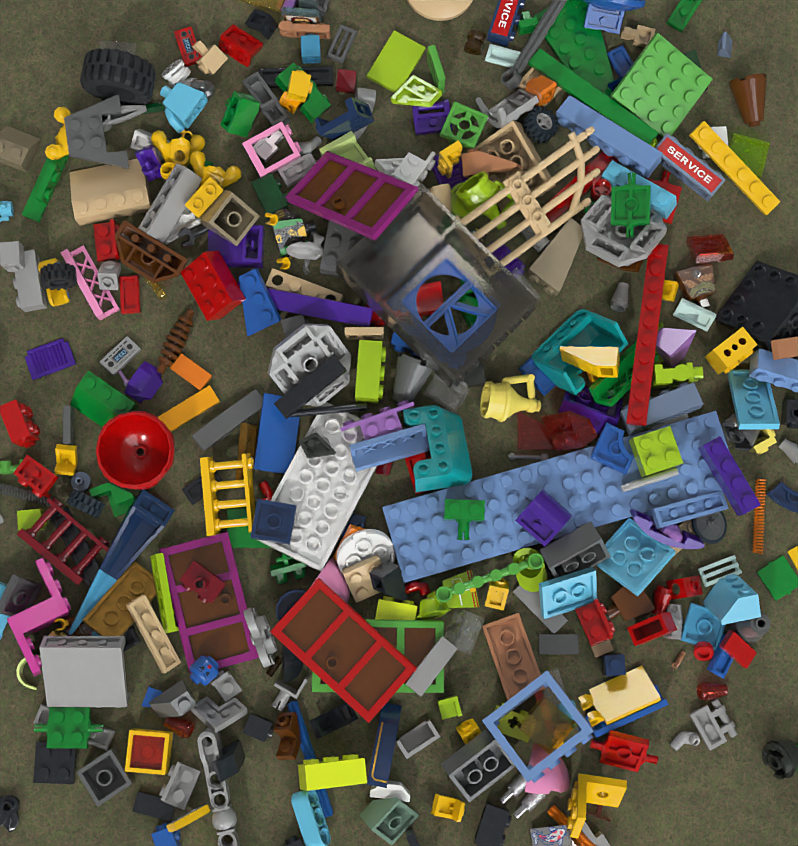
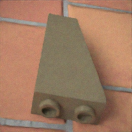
M570 218L527 272L529 279L536 284L539 282L543 285V289L550 295L554 294L557 296L564 284L583 237L580 224Z

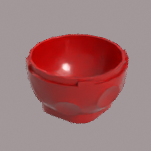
M131 411L119 414L102 427L98 436L96 446L98 465L103 475L111 483L129 489H148L157 485L172 467L175 459V441L173 434L164 422L149 412ZM139 449L144 450V454L141 456L138 454Z

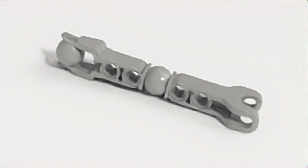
M208 727L199 735L197 742L207 781L210 803L213 807L212 824L218 830L216 833L219 835V846H240L236 831L237 815L231 808L232 803H229L231 794L228 779L220 783H215L212 780V775L216 774L212 762L223 756L220 731L215 734ZM207 737L212 739V743L207 741ZM216 795H224L226 802H217ZM231 835L233 842L226 843L223 836Z

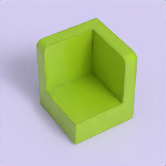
M457 695L437 700L442 720L454 716H462Z

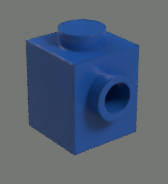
M167 822L155 827L156 831L151 834L155 846H181L179 841L181 839L180 831L169 832L166 827Z

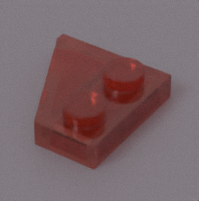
M518 412V450H556V429L545 426L541 422Z

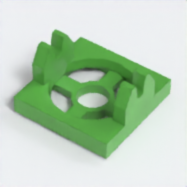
M454 101L440 132V137L449 140L450 145L459 140L463 146L462 149L465 147L475 149L489 115ZM460 113L463 116L460 119L454 118V116ZM465 120L469 122L470 127L465 130L461 129L459 123ZM471 120L477 121L478 127L472 125ZM450 123L457 125L459 131L456 136L451 131ZM468 131L475 133L471 138L462 139L463 134Z

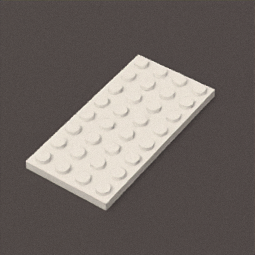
M325 402L321 407L333 405ZM348 412L316 415L305 437L318 433L336 451V455L307 459L300 445L271 499L274 502L297 505L290 545L258 540L320 572L331 556L377 467L356 472L349 445L365 441L360 426L341 432L340 428L343 427L344 422L352 419L354 422L362 420Z

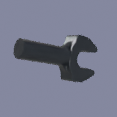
M204 225L193 231L184 227L177 236L182 237L187 234L188 240L181 243V245L191 247L195 245V238L208 232L209 229Z

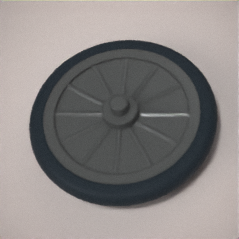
M720 511L692 519V528L696 536L701 538L703 542L716 544L724 538L727 523L724 514Z

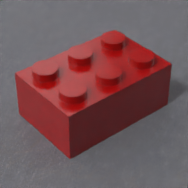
M219 251L204 252L181 272L207 321L223 318L246 300Z

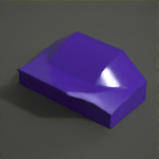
M145 361L128 382L124 393L139 403H142L143 400L152 399L163 383L161 374L156 371V367Z

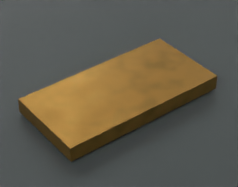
M134 561L82 622L100 636H123L135 622L126 604L142 594L146 595L149 603H151L157 596L154 576Z

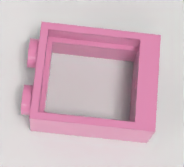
M280 122L242 143L260 177L273 173L301 157L299 153L302 150L297 141L293 143L290 137L293 133L288 124L284 126L283 122ZM281 130L293 154L265 169L252 145Z

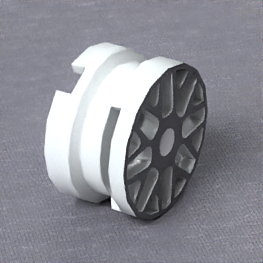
M178 59L171 63L162 72L161 76L165 80L167 79L169 86L173 88L175 83L184 81L190 75L191 70L184 66L182 59Z

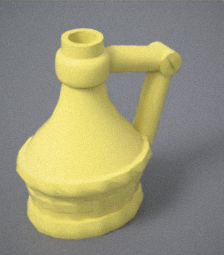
M533 374L505 377L501 383L487 381L481 394V416L483 418L491 417L499 422H504L519 411L539 412L541 401L535 398V376ZM526 382L528 399L519 395L510 384Z

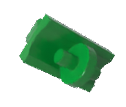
M284 553L276 558L277 564L270 565L271 576L275 577L278 584L288 581L286 572L293 571L295 579L305 577L306 564Z

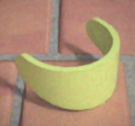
M23 658L16 670L18 680L24 686L37 690V687L30 685L24 679L23 668L27 661Z

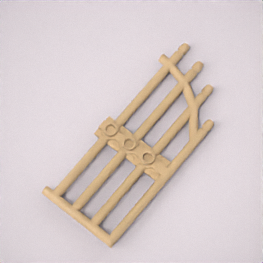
M593 126L588 127L579 135L572 131L568 134L570 141L522 176L519 171L503 181L504 189L464 218L460 219L458 215L452 218L457 229L489 277L592 202L588 197L579 203L584 185L601 173L599 168H596L591 173L585 175V162L593 155H596L600 148L594 146L590 151L583 154L580 142L595 131ZM573 148L577 159L531 192L526 181ZM577 168V182L543 207H540L536 197ZM574 193L569 211L550 223L545 214ZM510 194L515 204L470 235L465 225ZM520 210L525 220L481 251L475 241ZM530 225L535 235L491 267L485 257Z

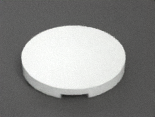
M359 530L349 535L340 544L336 556L338 567L342 573L343 569L377 554L381 563L385 561L393 563L395 559L394 546L391 539L379 530Z

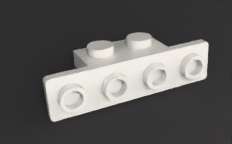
M432 151L426 161L409 152L394 171L392 177L419 187V181L423 182L428 174L427 170H432L436 162L433 160L436 153Z

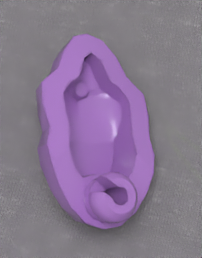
M652 517L651 520L653 522V525L656 527L654 519ZM677 524L659 528L662 533L678 542L682 541V532Z

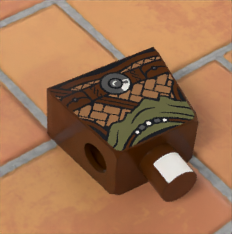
M711 262L675 273L673 277L679 283L678 287L686 300L690 302L696 300L698 306L703 308L711 306L708 296H712L716 292Z

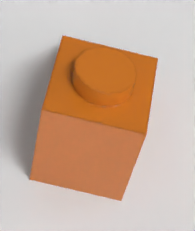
M540 75L538 78L534 77L527 82L525 91L537 95L539 102L535 104V107L541 106L542 108L553 99L557 84L555 81Z

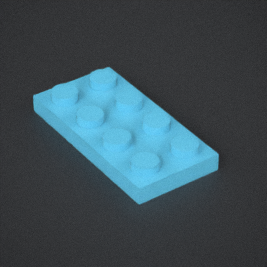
M730 370L728 372V381L739 430L779 429L780 421L771 384L749 377V370Z

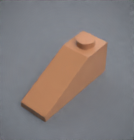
M478 149L467 150V153L461 154L463 176L468 179L483 171L490 176L523 170L522 166L515 162L478 151Z

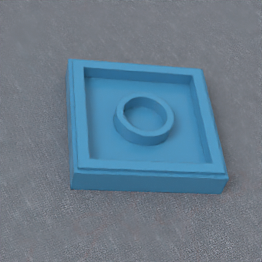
M690 602L682 628L681 641L693 645L700 641H706L712 644L715 651L723 636L726 624L721 625L706 607Z

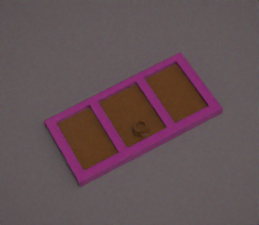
M326 151L285 198L287 202L372 240H376L417 193L418 187Z
M228 532L161 548L159 552L164 555L171 601L190 675L192 674L190 672L191 664L200 656H211L218 663L219 668L259 658L256 646L251 641V632L243 610L247 609ZM195 560L227 583L212 604L210 602L205 604L197 598L199 594L193 590L189 592L181 586L183 582L180 581V578Z

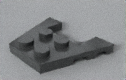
M115 95L64 118L69 157L129 169L127 151H106L102 115L121 114L119 95Z

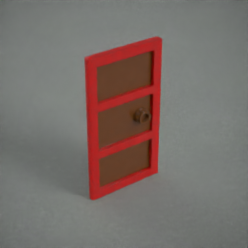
M320 578L315 580V583L270 631L368 723L417 669L411 661Z

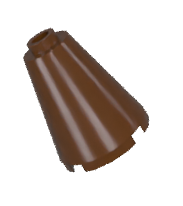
M764 73L748 75L740 79V81L739 78L729 81L730 90L745 125L749 124V127L760 126V122L764 121L767 77Z

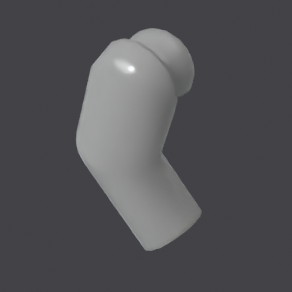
M315 136L310 141L299 142L298 144L302 150L299 153L300 156L308 154L322 143L321 138Z

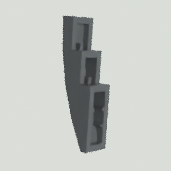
M255 389L196 432L192 438L203 452L234 432L236 428L241 426V423L247 422L251 416L259 412L262 408L263 397Z

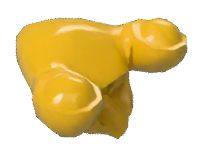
M58 107L54 111V118L64 124V126L60 128L58 135L55 136L57 145L51 144L46 147L45 154L51 160H58L69 154L64 118L71 115V112L65 107Z
M157 130L151 136L152 144L159 150L165 163H178L185 167L190 164V155L194 151H202L205 146V139L201 135H193L190 142L184 139V137L172 139L169 143L163 131Z
M194 151L190 155L189 162L193 167L194 173L202 178L199 188L209 177H215L223 189L241 178V170L237 166H231L225 172L220 166H205V154L201 151Z

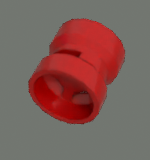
M599 179L593 184L590 194L594 201H597L601 195L609 196L612 189L610 182L605 179Z

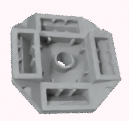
M601 195L581 219V229L586 250L617 267L629 266L634 262L646 259L667 232V227L660 213L651 209L650 225L634 227V238H626L625 226H611V197Z
M303 324L273 348L267 373L285 395L334 355L347 371L305 404L320 407L349 384L351 354L328 324ZM312 359L311 364L305 366L306 361Z

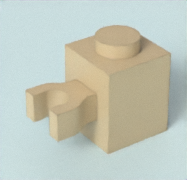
M199 40L192 46L201 55L196 63L199 65V70L205 75H213L228 59L216 45H212L207 49Z

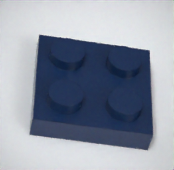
M258 499L250 538L290 545L297 505Z

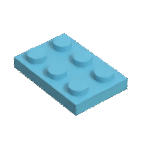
M589 567L539 583L541 616L547 619L593 603V600L597 598L596 570L593 567Z

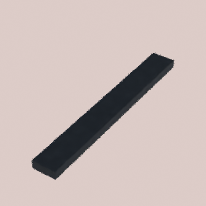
M68 506L63 508L65 512L74 518ZM57 511L51 516V519L56 528H58L66 517ZM73 523L61 535L66 547L81 531ZM86 539L71 554L76 566L91 550ZM96 557L82 571V577L89 589L100 568ZM131 625L123 634L125 636L123 652L141 643Z

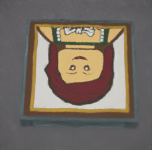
M282 8L284 21L290 20L295 24L299 22H306L308 24L322 23L319 10Z

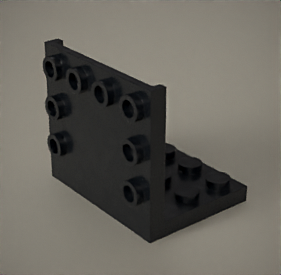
M756 261L714 320L718 324L735 331L744 327L751 337L765 342L770 352H772V340L798 337V275Z

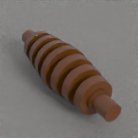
M188 309L183 317L180 316L178 318L180 323L176 322L173 325L176 329H171L169 331L171 335L166 336L165 339L168 342L163 343L165 349L160 351V354L164 357H158L160 363L156 370L158 373L164 374L166 368L173 365V362L170 360L176 361L178 357L175 354H180L182 352L180 348L185 347L186 344L183 341H187L188 336L184 333L190 334L191 332L188 326H193L191 319L195 313L194 311Z

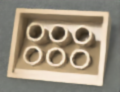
M514 120L475 147L478 151L521 165L523 169L519 170L521 176L542 161L531 140L527 137V133L525 134L521 123ZM544 168L526 181V184L532 192L550 179L551 175L547 168ZM517 171L490 175L488 177L493 183L499 181L503 184V181ZM554 184V185L551 186L549 189H547L546 191H544L542 194H540L538 197H536V199L539 198L540 196L544 195L545 193H547L548 191H550V190L553 189L554 187H556V184ZM507 197L497 202L501 212L510 201Z
M138 159L128 160L129 169L103 165L70 172L73 212L75 220L79 225L148 212L152 205L147 176L142 173V167Z

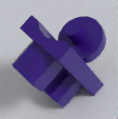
M148 145L144 146L141 150H137L135 155L142 167V173L147 176L149 182L162 178L160 168L163 164L154 146Z

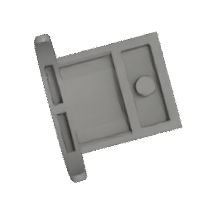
M518 89L491 109L486 107L481 98L477 97L475 99L480 111L489 115L487 121L499 129L509 124V122L517 120L522 113L530 111L539 102L537 95L522 89Z

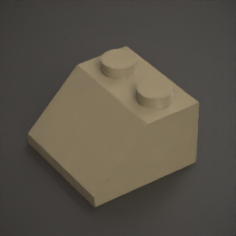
M6 126L0 131V163L27 173L42 139Z

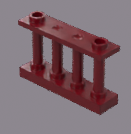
M48 498L47 502L51 506L30 529L24 530L22 528L16 535L75 584L79 585L83 580L81 577L82 571L102 548L108 552L109 548L107 545L109 543L101 536L96 538L62 509L64 505L56 498L53 500ZM58 510L66 519L46 541L40 543L35 539L36 533ZM73 523L81 530L80 533L61 554L54 555L50 551L52 549L51 546ZM89 536L96 544L76 567L70 568L65 564L67 562L66 559Z

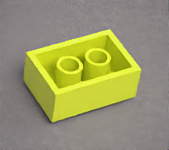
M358 754L342 755L340 760L339 757L335 756L324 757L323 762H319V759L303 760V764L298 765L301 790L309 791L367 783L365 758H359Z

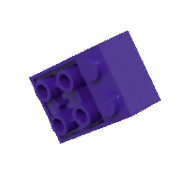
M253 225L238 246L209 230L207 251H219L228 267L263 268L264 227Z

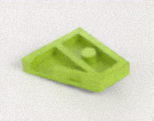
M413 75L391 97V102L393 104L431 107L442 96V90Z

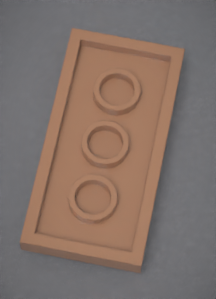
M519 613L482 626L507 700L511 699L541 675Z

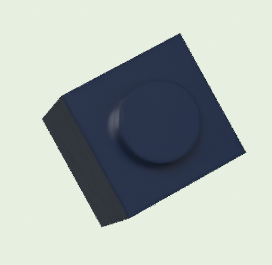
M623 654L601 655L602 675H626Z

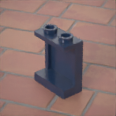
M350 97L345 100L348 112L331 122L319 117L315 118L318 134L336 140L350 131L355 133L371 124L375 120L369 104Z

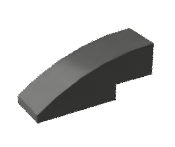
M258 71L242 81L248 93L261 103L259 110L271 127L280 122H283L284 126L290 123L289 116Z

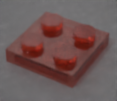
M724 234L687 237L686 244L695 263L724 262L734 258V252Z

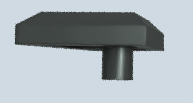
M318 433L299 440L307 459L336 455V451Z

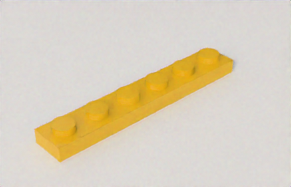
M705 121L701 122L689 134L764 215H768L780 203L777 197Z

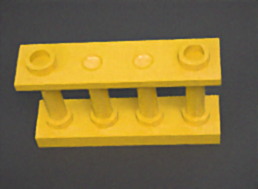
M250 453L242 454V460L215 462L213 457L200 458L207 536L220 534L221 528L248 526V531L251 532L255 515L252 469L254 468L253 457H251ZM243 468L244 479L220 482L215 480L214 472L216 470ZM245 487L246 499L219 501L216 497L218 489ZM247 508V518L218 519V511L220 509Z

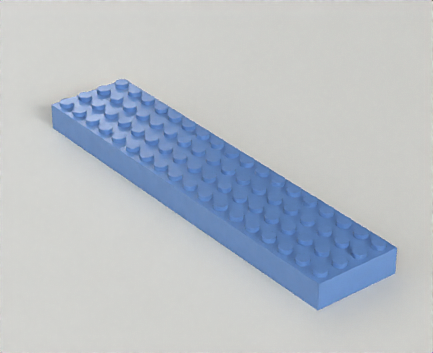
M713 411L623 437L626 450L633 455L629 440L670 426L683 464L676 466L679 475L626 492H622L620 485L641 479L635 458L627 474L624 475L590 459L595 446L471 481L466 485L450 487L382 507L398 565L402 571L403 582L407 583L540 544L536 538L515 520L542 489L572 514L569 521L552 540L561 538L563 535L573 532L582 524H587L590 521L594 527L632 517L630 513L631 508L641 513H646L658 507L722 490L698 450L699 447L719 436L728 448L717 412ZM445 499L485 500L484 521L470 523L469 541H464V532L463 540H457L458 522L443 521Z

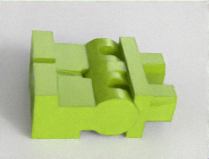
M692 362L680 364L675 368L663 369L662 364H655L653 366L651 390L664 389L667 386L676 387L686 382L688 384L698 382V379L703 378L702 366L693 367Z

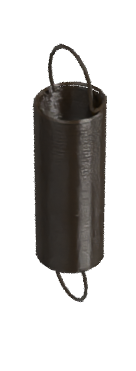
M279 656L275 658V664L271 665L266 672L270 677L274 675L283 662Z

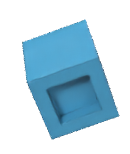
M306 34L301 36L303 64L321 63L319 35Z

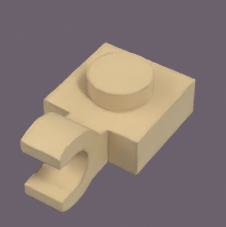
M637 25L636 30L624 27L621 39L634 40L633 45L645 48L654 36L656 29Z

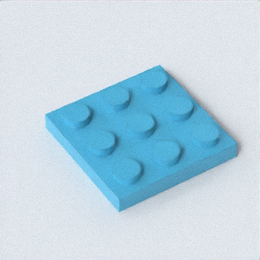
M628 518L605 544L611 557L596 566L636 596H639L676 553L670 546L650 537L636 522Z

